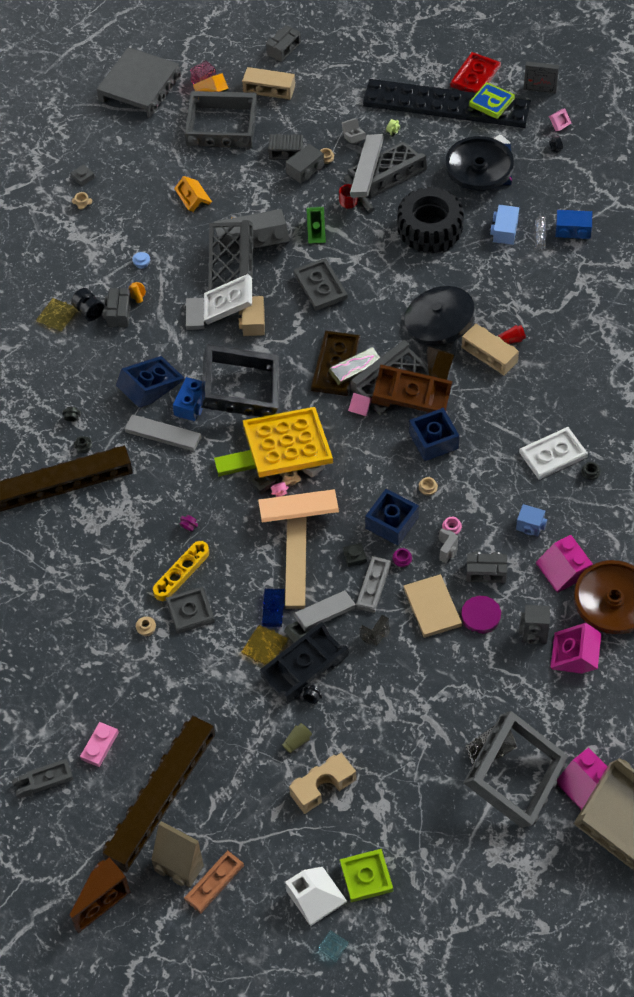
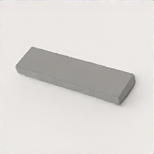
M133 414L125 427L126 433L190 451H195L201 439V433Z

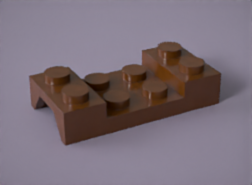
M380 364L371 403L387 407L391 403L425 411L426 414L444 408L446 411L453 381Z

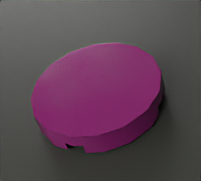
M475 596L467 600L463 605L461 618L463 624L469 630L484 634L497 628L501 620V609L494 599L488 596Z

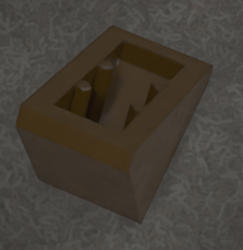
M428 347L429 376L447 380L454 355L440 349Z

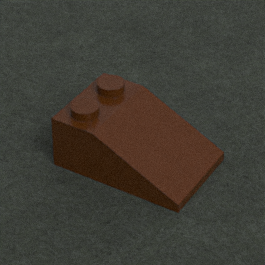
M110 857L105 861H100L95 866L69 914L78 934L131 893L126 876Z

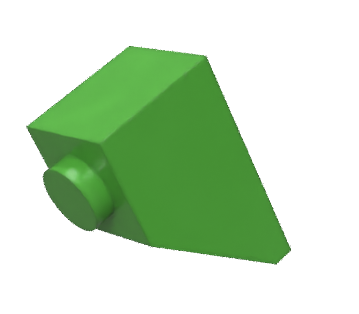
M307 207L308 243H325L324 207Z

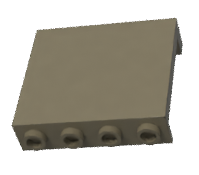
M618 758L609 763L573 824L634 870V769L631 768L627 761Z

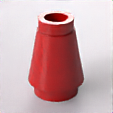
M515 325L498 335L507 344L522 342L523 339H526L522 325Z

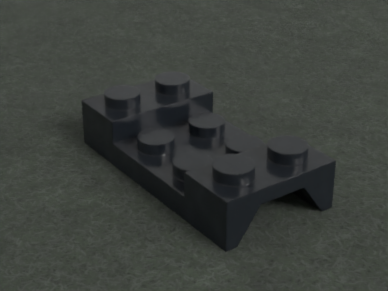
M321 622L261 668V678L288 704L303 692V687L330 666L334 668L349 656L348 647L340 645L329 634L324 623Z

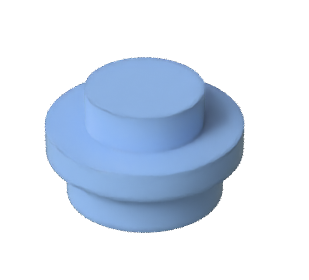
M139 252L133 256V263L137 268L142 269L149 265L150 256L147 253Z

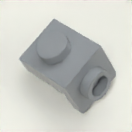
M354 118L341 123L344 138L348 142L358 144L361 140L366 139L365 132L359 128L358 119Z
M441 528L439 531V541L444 543V545L440 549V561L447 563L450 557L454 558L457 553L458 536L450 530Z

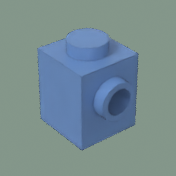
M523 504L517 519L516 530L527 535L539 536L540 531L545 530L547 519L544 518L545 510Z

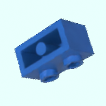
M557 210L555 237L591 238L592 211Z
M189 377L185 378L173 403L174 416L195 421L197 416L201 415L203 410L201 408L202 381Z

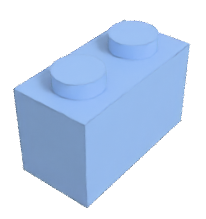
M499 205L498 211H494L493 222H495V225H491L490 235H493V242L514 245L519 207Z

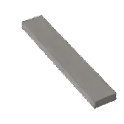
M383 134L366 135L350 191L352 198L368 197L384 140Z

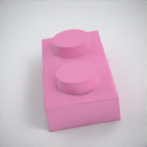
M99 722L80 755L81 760L100 767L119 733L118 729Z

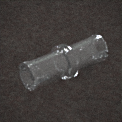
M543 216L535 218V249H538V251L546 249V218H543Z

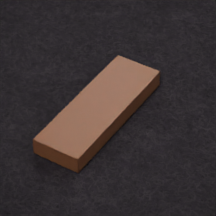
M227 850L184 897V900L201 914L244 867V863Z

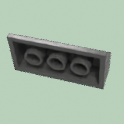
M282 209L213 222L251 221L253 223V250L287 244L290 241ZM221 227L215 228L216 237L219 238L225 232ZM234 227L229 233L235 238L240 233V227ZM227 234L221 242L227 247L233 238ZM235 242L229 250L235 254L240 250V245ZM218 243L219 253H221L225 248Z

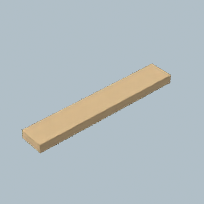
M307 516L287 519L285 609L305 608Z

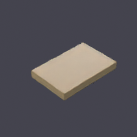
M441 574L404 585L405 594L424 638L462 626Z

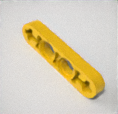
M195 542L153 586V592L157 600L166 601L165 598L172 596L208 558L209 547L206 542ZM197 549H198V550L204 549V552H201V551H200V552L197 553ZM185 561L193 562V565L188 568L184 567L182 564ZM173 574L180 575V579L177 581L170 580V577ZM164 589H166V592H165V593H164V592L159 593V590H162V591H163Z

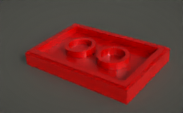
M471 52L450 82V87L461 91L477 93L486 82L489 83L501 67V62Z

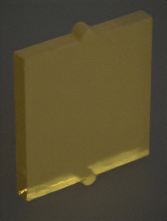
M52 298L36 320L48 328L62 332L78 310L74 306L67 304V302Z
M258 625L241 653L254 659V662L266 665L279 655L288 638L276 633L275 630H269Z

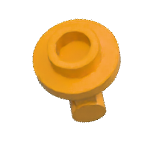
M139 282L132 283L129 286L131 298L135 299L137 303L143 302V297L146 293L145 286Z

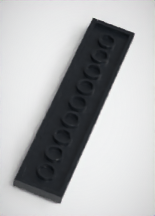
M369 79L363 106L526 128L531 100L515 98L499 118L496 119L469 106L470 100L476 95L474 92Z

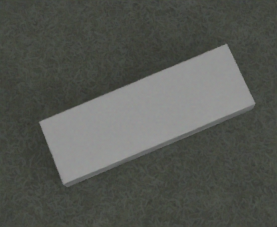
M372 556L356 603V609L375 613L391 566V560Z
M344 590L295 612L294 617L304 631L321 622L324 623L355 609L356 604Z

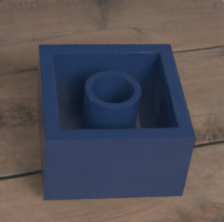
M444 408L409 420V434L424 461L459 449L460 436Z
M385 489L366 514L365 529L399 546L419 518V505Z

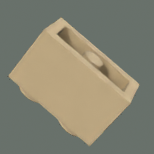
M252 296V306L239 311V315H242V318H239V329H243V336L265 335L264 297Z

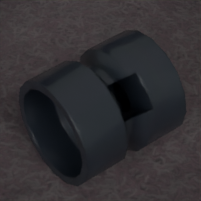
M88 288L79 289L71 299V304L88 321L97 319L103 313L104 304Z

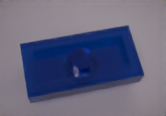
M264 589L262 627H282L284 589Z

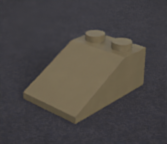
M161 821L158 825L152 855L154 870L162 876L168 875L172 877V880L180 886L186 885L191 887L204 867L199 842Z

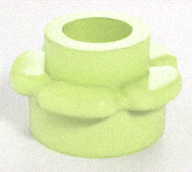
M391 119L387 125L386 132H389L390 135H393V133L397 134L400 129L399 121Z

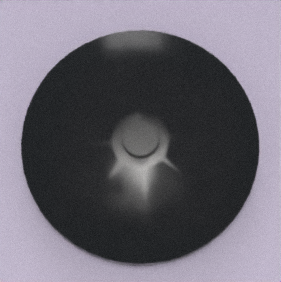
M473 136L456 142L449 149L445 165L447 174L459 186L470 190L485 191L503 185L511 177L514 168V157L504 143L490 137Z
M454 286L432 288L423 292L411 302L405 313V326L411 338L418 343L430 346L447 344L460 338L470 329L476 317V307L470 294L461 288Z

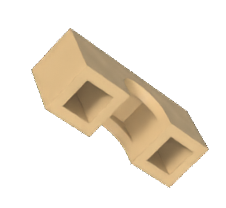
M342 752L337 756L333 755L320 767L312 768L303 778L295 779L289 786L290 796L302 812L306 814L322 803L321 793L317 789L321 784L331 783L341 791L356 781V770Z

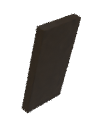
M325 330L311 391L342 396L348 395L351 379L338 385L329 373V369L357 355L361 335Z

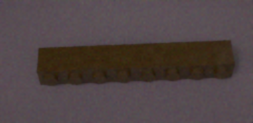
M125 445L0 481V512L133 474Z
M193 715L189 721L183 724L181 734L178 738H174L170 746L171 749L162 756L159 763L160 766L151 773L148 779L149 783L145 789L142 788L139 791L137 801L126 812V818L115 828V835L111 841L108 840L103 847L105 860L110 857L119 869L126 873L128 872L215 737L213 725Z

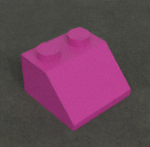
M572 535L555 542L536 561L537 566L557 593L576 584L582 572L593 565Z
M587 623L555 632L551 669L581 674L598 669L601 633Z
M588 747L571 761L558 777L557 785L582 810L607 766Z

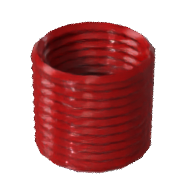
M345 184L339 189V203L344 208H353L358 203V197L352 198L350 195L352 184Z

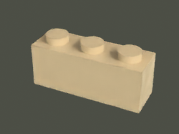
M247 67L242 80L243 92L291 100L295 89V74Z
M475 324L462 336L461 348L502 375H505L518 363L519 351L514 346L505 343L500 337L493 335L486 328Z

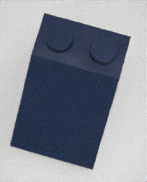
M162 356L122 368L116 386L140 408L158 400L184 381V377Z

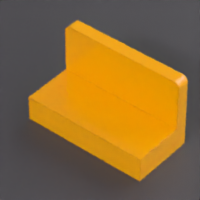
M183 176L174 188L189 211L194 212L201 202L209 205L212 203L200 183L195 179Z

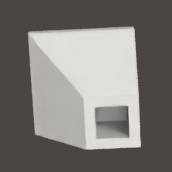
M323 867L303 870L285 882L286 892L310 926L347 903V900Z

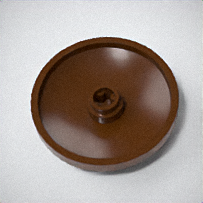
M617 560L601 561L585 569L579 576L574 591L575 607L581 618L594 629L609 634H626L634 631V565Z

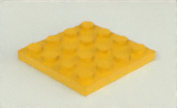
M315 407L243 420L244 431L259 478L333 463V457Z

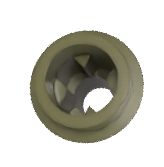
M302 723L298 726L295 725L282 744V747L291 754L308 742L312 733Z

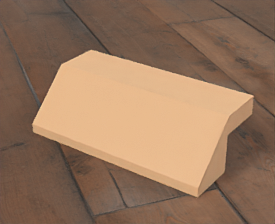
M335 489L258 500L261 522L339 512Z

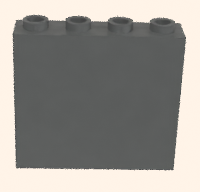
M128 47L98 86V100L105 103L109 97L147 110V117L150 118L157 111L160 103L165 100L166 95L172 90L176 81L180 79L179 63Z

